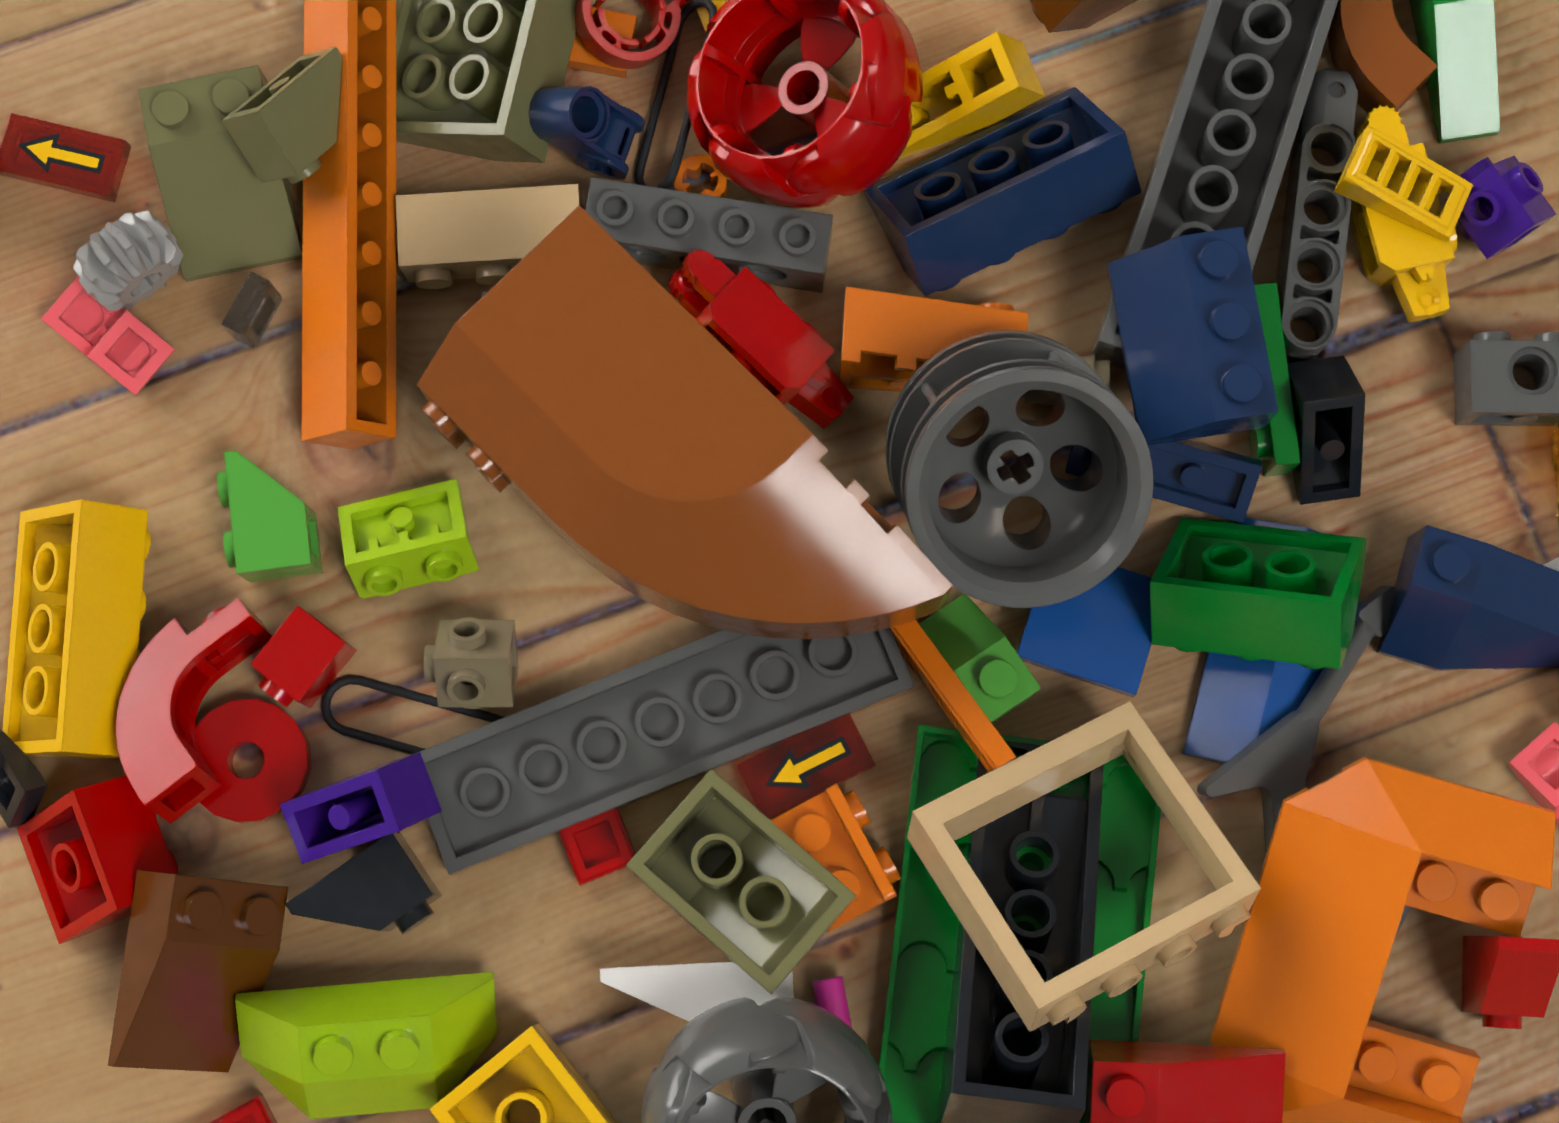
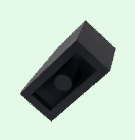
M1344 355L1287 363L1300 464L1292 472L1296 495L1300 505L1360 497L1365 392Z
M395 832L382 837L285 903L292 915L376 931H391L398 927L400 932L405 934L434 914L429 904L442 895L403 835Z

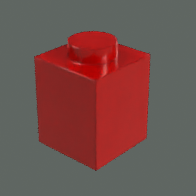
M297 605L250 665L264 675L258 686L283 706L288 708L293 700H296L298 703L311 708L357 650L313 615Z

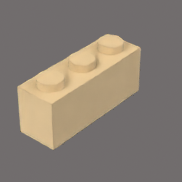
M567 184L395 195L398 266L408 283L416 282V286L423 289L447 288L452 285V280L476 278V282L479 284L496 285L578 205L584 209L579 185Z

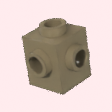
M470 617L458 620H440L435 645H426L424 651V677L426 682H435L438 707H463L466 709L513 707L519 669L515 620H479Z

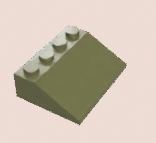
M396 0V141L493 161L545 163L549 143L540 139L534 133L529 121V107L534 94L541 88L563 86L577 30L575 23L577 0Z

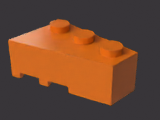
M846 286L842 325L840 381L847 389L901 392L919 367L930 357L956 341L991 331L1014 330L1028 332V313L1014 311V307L1006 303L989 302L971 305Z

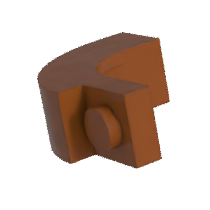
M1338 0L1328 31L1329 49L1336 70H1343L1351 75L1358 91L1357 103L1366 113L1371 112L1373 108L1377 109L1379 105L1382 107L1388 105L1389 108L1394 107V110L1397 112L1423 87L1438 65L1422 52L1401 30L1394 15L1392 0Z

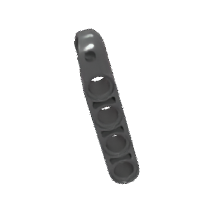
M1326 68L1315 73L1299 123L1297 148L1290 162L1276 277L1286 358L1289 363L1313 360L1331 341L1337 329L1352 200L1335 193L1334 190L1356 143L1353 131L1358 91L1351 75L1343 70ZM1320 147L1328 150L1333 155L1336 165L1324 166L1314 160L1311 148ZM1314 204L1324 209L1329 217V224L1319 225L1312 222L1304 212V205ZM1297 263H1313L1319 268L1323 282L1311 283L1304 280L1297 270ZM1294 319L1307 321L1315 331L1316 340L1314 342H1304L1297 339L1290 329V321Z

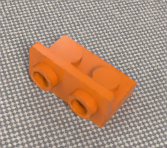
M836 783L825 789L821 794L771 820L856 894L855 899L830 926L828 932L897 896L891 884L900 880L901 877L884 846L874 851L861 829L871 822L854 790L843 795Z

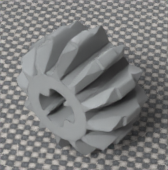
M141 211L136 214L130 212L125 213L118 221L113 223L107 222L105 228L98 233L90 234L89 243L80 247L76 253L77 260L73 269L80 278L79 283L90 297L93 296L108 311H116L123 307L125 309L133 308L139 301L145 298L150 300L151 295L158 289L165 288L166 281L178 273L179 264L184 253L177 245L178 240L161 220H158L149 211Z

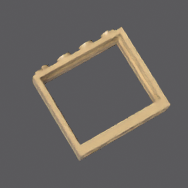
M1130 701L914 810L907 839L1029 1032L1049 1021L1052 1026L1063 1020L1069 1023L1087 1008L1086 1001L1104 991L1110 998L1124 993L1141 980L1143 976L1141 971L1159 961L1165 968L1177 964L1197 948L1196 941L1213 932L1219 938L1230 935L1235 926L1251 918L1249 910L1261 890L1259 884ZM1124 755L1214 885L1216 891L1053 979L1044 982L954 841Z

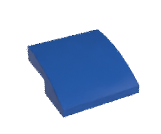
M1117 567L1103 581L1076 597L1048 606L1030 608L1017 654L1023 662L1133 698L1137 694L1152 644L1151 577Z

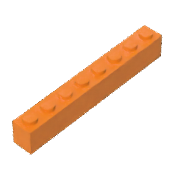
M304 0V55L337 47L343 59L337 142L318 158L322 163L321 167L315 173L303 179L301 441L355 449L396 438V0Z

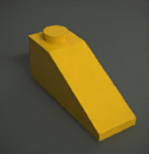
M996 31L922 73V102H912L911 104L912 134L898 160L993 125L1045 97L1024 43Z

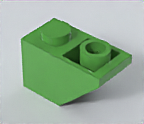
M238 451L224 452L226 471L218 472L217 486L222 506L224 508L230 507L232 531H225L223 536L224 552L228 566L230 568L236 567V574L250 583L323 573L316 513Z

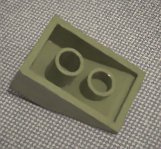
M258 65L138 89L148 147L172 234L178 240L177 245L184 253L180 266L186 282L302 259L303 248L291 183L288 178L261 183L221 121L268 83Z
M712 769L626 864L627 868L636 878L771 995L856 897V894Z

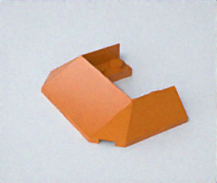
M1363 757L1342 768L1341 773L1309 790L1306 787L1283 799L1257 882L1261 890L1249 910L1251 918L1245 921L1211 1031L1210 1041L1213 1046L1285 1050L1282 1123H1464L1461 1116L1480 1061L1476 1051L1369 1020L1405 905L1520 937L1536 886L1552 890L1556 812L1548 808Z

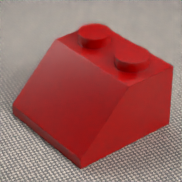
M127 776L73 789L17 828L59 944L69 942L129 917L137 870L178 874L177 861L173 853L166 846L156 819V813L143 804Z

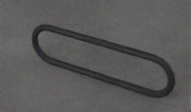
M693 0L681 11L679 31L666 53L636 165L635 181L638 185L647 186L644 181L645 166L682 28L688 16L700 7H704L709 11L710 22L717 12V7L711 0ZM706 33V36H705L704 43H705V41H706V39H707V37H708V34H707V33ZM686 107L670 170L663 182L656 186L657 188L669 189L680 169L691 128L688 107Z
M353 675L339 678L328 686L322 697L321 711L324 721L332 730L344 736L408 754H415L425 750V748L338 723L332 716L330 709L331 699L337 690L349 684L364 686L438 707L437 697ZM438 707L488 722H495L505 717L480 709Z

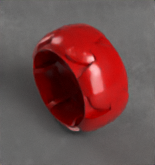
M727 0L708 23V37L703 48L693 57L687 79V107L691 125L701 147L710 155L716 169L729 180L753 196L771 204L793 208H816L827 206L838 195L852 196L865 191L887 173L898 160L912 134L911 104L912 102H922L923 77L916 46L909 29L884 0ZM801 37L803 62L793 65L784 73L779 87L763 85L761 79L769 65L789 44ZM858 37L862 45L861 70L858 82L853 83L849 90L832 76L828 70L844 56ZM783 106L793 116L816 132L818 138L806 146L798 143L790 145L784 149L783 154L772 156L752 139L751 131L763 124Z

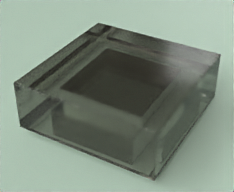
M250 271L221 325L235 340L254 348L259 344L281 304L282 296L268 279Z

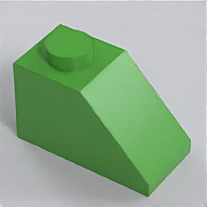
M965 593L919 624L992 724L1033 697L1041 689L1006 636Z

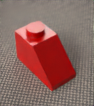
M1463 936L1462 1012L1482 1014V1026L1494 1028L1522 1029V1017L1544 1018L1559 973V940L1506 936Z

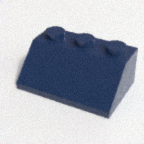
M1243 226L1179 236L1108 264V274L1135 420L1146 439L1147 445L1264 428L1279 410Z

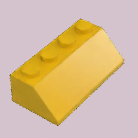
M80 499L20 512L2 731L27 757L120 758L116 740L117 710L125 681L140 655L138 651L140 621L146 610V595L143 590L144 564L151 546V536L147 529L148 510Z

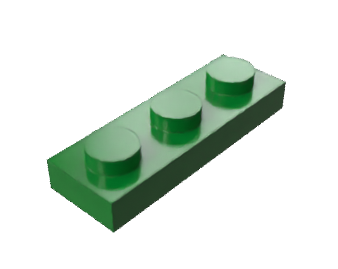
M1277 283L1258 284L1254 286L1279 412L1264 428L1250 430V449L1253 458L1262 460L1264 477L1288 475L1300 464L1278 289Z

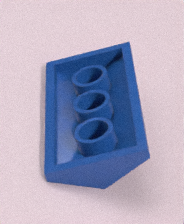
M1245 518L1243 523H1238L1320 533L1307 527ZM1207 652L1182 754L1222 765L1225 764L1288 713L1297 711L1323 668L1309 669L1299 664L1264 659L1249 661L1234 655Z

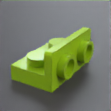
M457 479L337 507L345 567L360 598L390 596L400 590L424 584L452 581L459 576L479 570L477 557L470 541L463 495Z

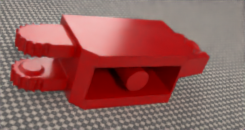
M702 248L699 251L694 249L692 253L690 252L685 257V260L682 262L683 267L681 266L678 270L676 269L668 280L670 284L667 287L671 290L669 293L673 294L674 298L678 299L679 303L783 405L788 402L823 429L830 425L847 408L854 396L825 363L835 350L821 338L817 329L808 322L803 321L777 296L774 289L768 283L757 278L746 266L736 275L720 259H715L714 254H710L708 250L703 251Z

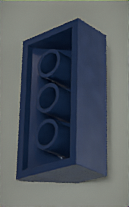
M1073 87L878 180L866 189L864 193L904 272L926 297L936 291L951 289L961 279L990 265L1005 263L1015 253L1042 240L1059 237L1069 227L1096 214L1111 212L1118 208L1123 201L1142 193L1125 131L1082 92Z

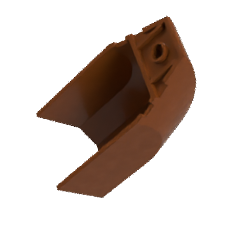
M580 205L453 325L417 383V386L428 400V403L421 410L431 420L430 423L455 449H458L464 442L471 447L466 455L475 464L474 467L499 493L509 485L591 566L617 585L644 601L674 615L734 633L767 638H839L883 630L935 613L946 602L953 587L950 581L898 525L893 524L891 526L869 504L870 495L855 479H851L843 486L819 461L828 450L814 434Z

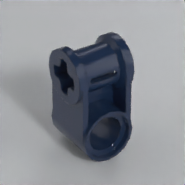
M591 86L543 87L534 94L529 107L530 125L540 139L547 141L575 159L582 168L594 174L615 180H623L627 177L629 167L625 162L635 134L641 133L645 125L644 118L638 113L619 105L604 95L599 89Z

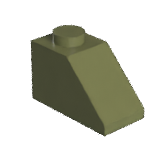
M337 47L298 57L221 120L261 183L288 178L290 183H296L309 177L322 165L318 158L337 142L343 59Z

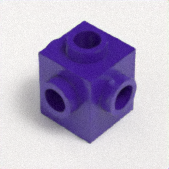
M1515 155L1494 164L1489 157H1486L1460 175L1461 178L1472 183L1473 187L1455 227L1463 237L1476 243L1486 259L1510 249L1557 215L1541 193L1544 188L1537 173L1528 164L1519 162Z

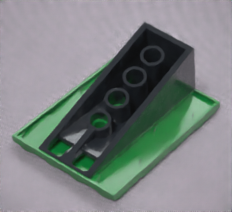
M918 725L878 1063L890 1099L893 1123H1085L1089 1039L1138 1042L1145 970L1141 971L1143 975L1141 980L1124 993L1110 998L1104 991L1086 1001L1087 1008L1069 1023L1063 1020L1052 1026L1049 1021L1029 1032L907 839L911 816L914 810L988 772L957 729ZM1001 735L1016 758L1050 742L1049 740ZM1124 755L954 841L1044 982L1053 979L1150 926L1161 809Z

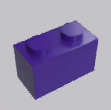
M420 752L328 784L280 804L302 864L401 831L442 812Z

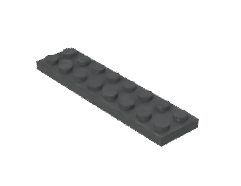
M890 628L852 636L822 639L767 638L721 630L420 751L442 812L427 819L448 874L454 875L558 833L565 828L615 808H620L710 771V769H716L914 688V683Z

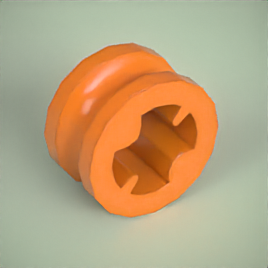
M691 155L681 161L680 169L674 181V189L676 191L691 193L690 183H685L688 178L698 179L702 172L710 174L711 185H717L714 191L704 189L701 194L726 198L728 191L727 177L716 169L710 155Z

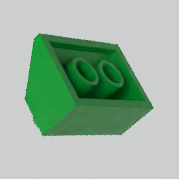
M1182 517L1150 581L1152 645L1174 647L1183 652L1204 651L1234 655L1249 661L1264 659L1294 663L1309 669H1341L1354 631L1367 538Z

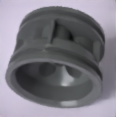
M1014 330L991 331L969 336L943 348L919 367L900 392L893 407L885 441L886 467L892 489L920 550L950 581L953 587L966 595L986 603L1011 608H1033L1060 603L1090 590L1103 581L1125 560L1138 541L1149 515L1153 495V467L1146 439L1131 413L1106 386L1098 374L1083 358L1065 345L1042 335ZM1029 390L1056 392L1055 406L1042 419L1025 420L1016 414L1015 408L1019 398ZM977 406L984 408L983 425L974 435L964 439H956L947 435L968 412ZM1067 445H1080L1090 449L1092 452V460L1088 470L1080 477L1072 480L1055 477L1050 470V459L1053 453ZM1009 450H1013L1019 457V460L1011 466H1007L1000 458ZM958 473L973 475L976 478L977 489L970 503L958 509H947L938 504L940 489L951 476ZM1018 496L1032 497L1043 506V514L1039 524L1033 530L1024 534L1010 533L1003 526L1005 508L1012 499Z

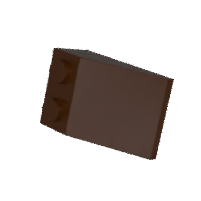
M137 870L108 1066L228 1073L240 1046L235 1003L236 994L261 992L264 989L280 950L288 887Z

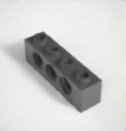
M591 177L585 211L640 265L678 270L681 266L683 267L682 262L690 252L692 253L694 249L699 251L702 248L703 251L708 250L710 254H714L715 259H720L736 275L746 266L757 278L769 285L823 293L832 238L833 215Z
M1503 331L1482 332L1473 335V340H1469L1453 354L1455 425L1559 426V332L1538 334L1534 336V341L1511 340V334ZM1513 366H1522L1532 374L1535 383L1534 390L1524 389L1516 383L1513 377Z

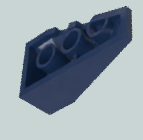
M1429 525L1424 526L1408 537L1394 586L1396 588V596L1385 635L1380 637L1376 653L1434 671L1493 668L1494 670L1539 667L1559 668V571L1491 544Z

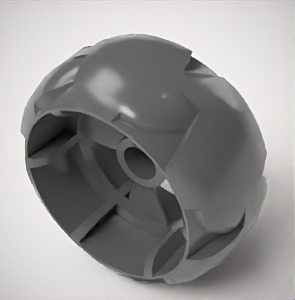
M781 996L766 1001L759 1006L754 1000L746 997L734 999L706 1010L687 1023L669 1043L657 1068L654 1067L650 1073L642 1100L641 1117L642 1123H796L793 1102L809 1094L827 1081L837 1087L840 1104L844 1110V1123H893V1114L880 1066L870 1054L865 1041L850 1026L828 1010L805 1000ZM731 1078L734 1102L711 1091V1089Z

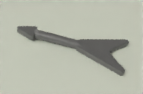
M1380 586L1358 603L1353 636L1341 669L1323 668L1297 711H1292L1200 782L1197 787V792L1200 795L1216 797L1258 787L1263 803L1266 853L1283 799L1304 789L1318 738L1319 722L1372 638L1385 635L1396 596V588L1394 586Z

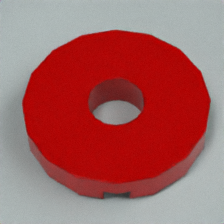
M258 699L232 700L209 711L195 727L199 751L222 785L200 802L213 815L238 823L267 821L282 812L280 804L299 797L304 792L312 769L310 743L298 722L283 708ZM256 744L264 754L262 770L252 778L242 779L233 768V757L236 751L243 745Z

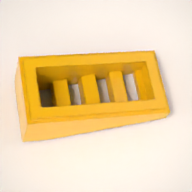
M1366 126L1356 140L1334 192L1447 242L1453 233L1473 184L1393 137ZM1372 159L1383 164L1376 180L1366 176ZM1394 169L1405 173L1397 193L1387 188ZM1416 179L1427 183L1418 205L1408 200ZM1438 189L1450 193L1440 217L1429 212Z

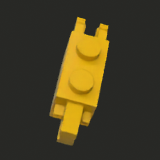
M1379 105L1377 109L1373 108L1366 116L1363 124L1357 129L1358 132L1355 135L1357 138L1365 127L1369 126L1393 137L1427 157L1423 143L1409 144L1405 126L1400 122L1402 118L1399 117V112H1396L1394 107L1389 108L1388 105L1385 107ZM1372 159L1366 176L1376 180L1383 164ZM1394 169L1387 188L1397 193L1405 173ZM1416 179L1408 200L1418 205L1427 183ZM1438 189L1429 210L1430 213L1437 217H1440L1442 212L1438 198L1441 189ZM1352 200L1350 220L1366 278L1380 287L1393 286L1408 322H1417L1444 315L1450 309L1445 267L1455 258L1454 253L1457 250L1455 228L1450 239L1446 242Z

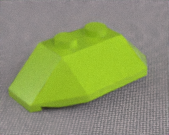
M494 972L237 993L235 998L241 1057L309 1119L430 1109L455 1088L498 1034Z

